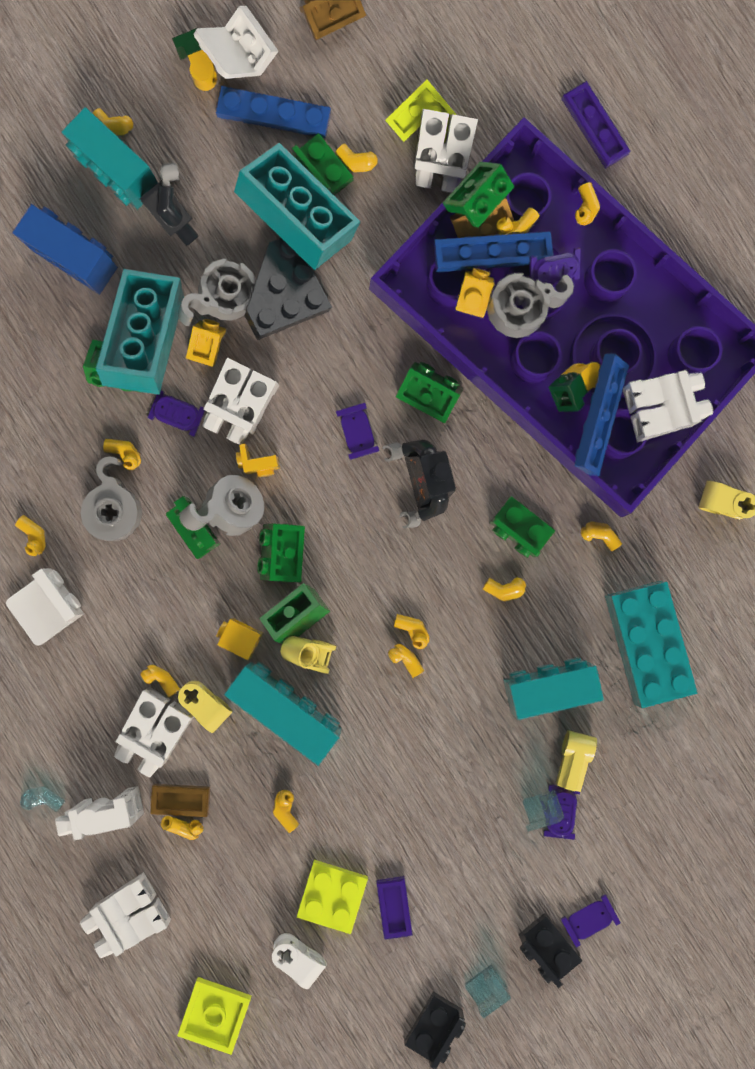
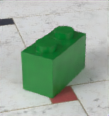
M303 583L259 619L273 640L283 644L286 638L290 636L299 637L327 615L330 610L316 590Z

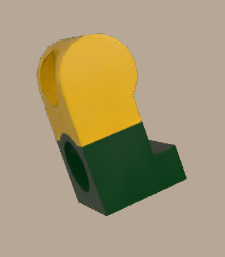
M196 29L173 37L172 40L180 60L187 57L189 59L190 74L195 86L203 91L214 88L217 84V74L213 62L200 48L198 41L194 37Z
M590 362L587 365L576 363L548 386L559 412L579 411L585 405L582 397L591 388H596L600 365L597 362Z

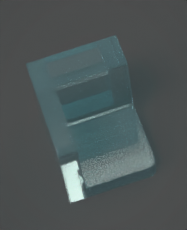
M555 789L523 800V805L529 819V823L526 825L527 832L559 823L564 818Z
M492 964L465 983V988L478 1005L482 1018L487 1017L511 999L508 987Z

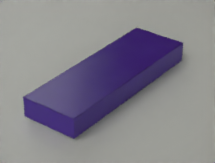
M587 81L562 96L561 100L605 169L629 155L631 152Z

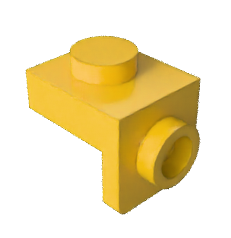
M473 268L472 272L465 271L464 281L455 310L484 318L494 286V278L489 277V272Z
M245 443L239 444L240 452H236L237 465L239 469L243 468L244 473L247 475L257 473L258 477L274 475V470L280 469L279 459L276 455L250 459L248 446Z

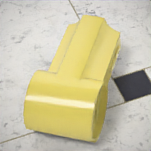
M570 730L566 732L562 744L563 758L556 780L557 786L581 792L588 763L592 762L596 752V737Z

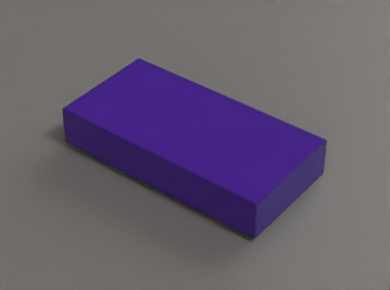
M400 876L376 880L384 940L413 936L405 877Z

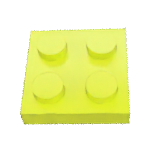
M314 859L297 918L351 934L368 876Z
M198 977L177 1036L232 1055L252 995Z

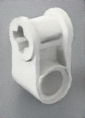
M290 933L281 934L274 941L272 952L274 965L289 975L299 986L309 989L327 966L325 959Z

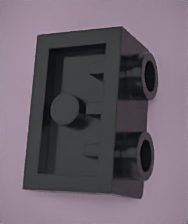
M545 913L518 934L522 943L519 948L529 961L535 959L540 966L538 971L548 984L553 982L558 989L563 986L561 979L582 962L578 953Z
M433 991L405 1038L404 1045L428 1059L430 1068L437 1069L440 1062L443 1064L447 1060L451 1051L450 1045L454 1038L458 1039L464 1031L466 1022H464L463 1009Z

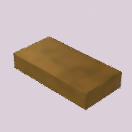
M153 784L150 814L208 817L210 787Z

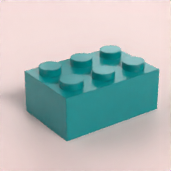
M86 107L61 131L68 141L65 146L74 154L73 157L84 168L88 167L103 186H109L115 192L114 195L125 206L130 203L138 210L143 205L140 198L158 184L150 167Z
M579 657L565 660L564 666L558 667L553 664H546L536 667L537 672L526 673V670L509 673L510 678L503 679L510 712L517 720L604 701L596 665L587 662V660H581Z

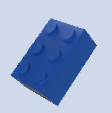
M31 204L12 232L31 251L99 295L118 269L117 265L112 261L114 256L106 250L107 248L94 238L89 240L73 224L69 222L64 224L54 212L45 206L40 210Z

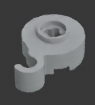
M227 259L212 262L202 275L198 285V294L191 293L183 298L178 310L180 321L185 326L191 324L194 313L189 308H194L201 315L208 314L220 320L232 321L243 317L256 281L252 271L241 262L237 264L226 261ZM223 287L226 290L230 288L232 290V293H226L223 290Z
M522 273L508 275L498 283L490 296L487 312L491 323L506 336L515 338L529 336L544 322L549 307L558 308L562 306L572 294L574 285L568 275H564L556 285L558 292L551 284L542 283L539 280L535 282L530 278L522 277L524 275ZM514 302L517 306L522 305L523 309H518L514 305Z
M108 456L102 458L96 467L97 476L102 481V484L87 494L82 502L80 513L82 523L91 535L106 541H119L128 538L139 527L142 509L139 500L136 499L134 494L123 487L119 479L109 476L108 469L110 466H122L123 461ZM110 506L118 512L117 516H113L111 521L106 516L107 509L109 510Z
M227 475L219 479L208 490L206 499L203 501V505L198 510V513L196 512L195 505L191 503L179 514L183 526L192 531H197L209 523L213 528L217 526L227 532L225 535L239 536L250 530L262 518L264 501L257 486L249 479L239 475Z

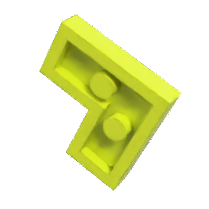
M426 80L385 120L403 142L420 127L422 109L449 114L444 143L447 139L450 115H457L432 84Z

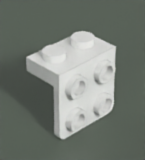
M239 6L225 27L197 28L194 32V37L198 41L200 48L213 62L217 72L227 79L261 76L278 53L277 48L247 6Z
M41 568L32 575L35 580L6 601V605L32 642L38 646L47 642L84 615L78 599L67 591L63 585L62 577L52 568Z

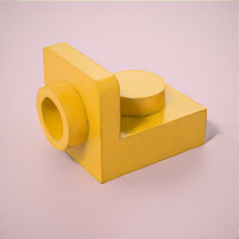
M204 319L196 323L192 328L186 359L213 367L216 364L221 339L226 333V328L220 327V323L210 319Z

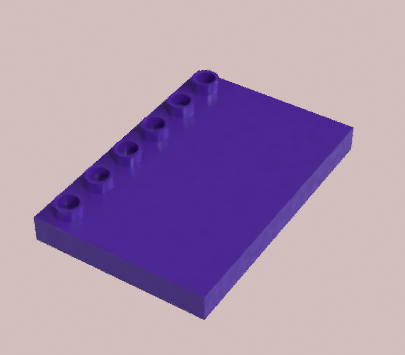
M523 117L482 162L501 164L512 181L514 188L506 196L514 221H519L528 208H533L538 212L539 218L527 233L551 232L553 256L573 253V248L579 247L581 249L580 279H571L574 288L566 302L558 308L549 307L548 314L540 327L529 336L520 338L506 336L498 331L489 319L487 308L484 318L455 310L466 270L436 272L434 241L458 238L450 216L455 213L448 212L443 203L371 277L369 290L618 516L624 517L635 510L755 374V324ZM591 182L600 204V210L593 222L588 225H580L575 219V212L583 203L578 188L585 183ZM530 266L482 269L490 273L489 277L494 278L491 294L498 283L508 275L522 273L524 274L522 277L530 278ZM559 282L550 283V284L554 287V289L558 292V290L556 289V285H557ZM514 302V305L518 309H523L522 305L517 306ZM605 354H616L629 365L623 388L630 382L649 380L687 370L688 374L702 373L705 388L693 392L696 402L708 399L711 402L713 414L702 419L701 422L692 427L637 442L631 417L637 412L629 414L622 390L599 476H593L578 469L574 464L576 451L580 446L583 426L588 417L591 397L595 392V388H591L582 397L585 405L579 411L559 412L548 386L576 363L587 365L590 362H597L601 366Z

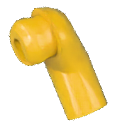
M97 108L92 112L116 136L125 135L133 129V121L127 115L109 118L101 108Z
M345 143L335 152L352 172L370 171L378 163L375 153L354 154Z
M591 182L585 183L578 188L583 203L576 210L575 219L580 225H588L593 222L600 210V204Z
M528 208L519 221L512 222L510 218L503 217L497 222L496 228L499 231V235L524 234L534 225L539 218V214L535 209Z
M114 439L104 440L103 451L105 453L119 454L126 469L134 470L140 465L141 456L133 443Z
M22 515L15 523V526L28 535V543L25 547L26 553L30 556L42 554L46 547L43 528L25 515Z
M591 521L581 528L580 534L584 540L590 541L592 538L602 539L611 552L623 544L612 528L606 523Z
M489 577L482 590L501 601H509L520 598L525 593L526 582L522 578L517 577L511 583L502 585Z
M400 614L396 615L394 628L408 631L413 646L417 649H424L429 642V633L424 623L419 619Z
M396 644L394 648L388 651L390 660L393 663H398L402 660L412 678L424 672L415 654L404 645Z
M148 665L147 669L140 673L146 684H151L157 680L169 698L180 691L179 686L170 673L156 665Z
M281 790L275 796L273 815L286 831L291 833L299 825V822L290 813L294 795L289 790Z
M165 816L161 820V828L163 830L175 833L189 840L197 839L204 830L199 820H192L188 823L171 816Z

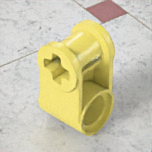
M706 481L698 508L735 519L750 518L755 515V495L734 489L722 483ZM743 501V505L747 506V509L742 511V508L738 506V502Z
M290 636L286 638L281 646V656L284 660L303 668L329 674L328 664L332 651L336 650L337 646L321 640Z
M189 681L179 691V703L211 733H214L233 712L221 698L213 694L199 681ZM187 689L189 691L196 689L199 692L196 696L199 700L193 698L190 701L187 698L189 695Z

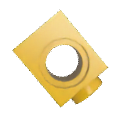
M232 618L228 623L224 621L216 635V637L220 638L217 645L249 660L263 632Z

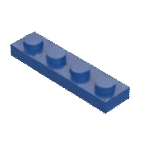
M221 86L216 115L218 118L314 137L319 133L322 138L326 139L331 107Z
M551 232L435 240L436 272L473 270V268L488 269L530 266L531 256H536L537 262L542 258L553 256Z
M616 354L604 355L603 363L598 372L599 377L595 392L591 397L588 417L583 426L580 446L575 455L574 466L588 475L599 476L629 368V365Z

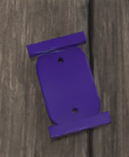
M579 247L573 248V253L545 257L538 262L536 256H531L530 279L535 282L539 280L542 283L549 284L559 282L564 275H568L570 279H580L581 249Z
M160 391V395H156L147 418L154 420L156 417L159 421L178 429L190 430L189 435L195 437L205 413L204 407L200 406L198 411L194 405L172 396H164L165 392Z
M366 403L336 411L337 417L342 416V429L347 446L352 452L348 454L350 460L379 452V447H374V437L369 420L363 411L367 409Z
M549 785L548 791H553L550 796L547 819L549 830H544L543 836L575 840V833L571 832L575 826L577 808L575 794H580V792L571 791L557 785Z
M605 894L601 896L602 901L593 902L573 913L568 920L566 916L561 918L576 948L581 945L578 939H586L608 927L612 920L616 926L621 923Z

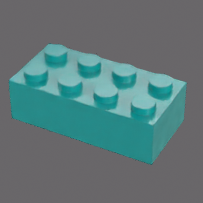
M280 143L259 156L239 172L234 193L314 270L352 241L361 221Z
M123 269L96 366L102 386L160 395L179 319L178 310L184 298L179 277Z
M657 581L604 595L634 705L646 708L698 694L668 582Z
M259 661L257 664L250 662L244 667L224 696L319 766L340 738L341 728L338 726L340 722L329 713L322 715L315 709L317 705L308 697L303 696L300 698L292 692L294 687L284 679L277 681L270 675L272 671Z

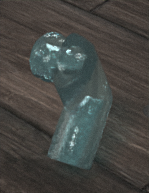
M45 786L25 791L20 800V805L25 810H32L35 806L45 804L56 813L65 803L64 799Z

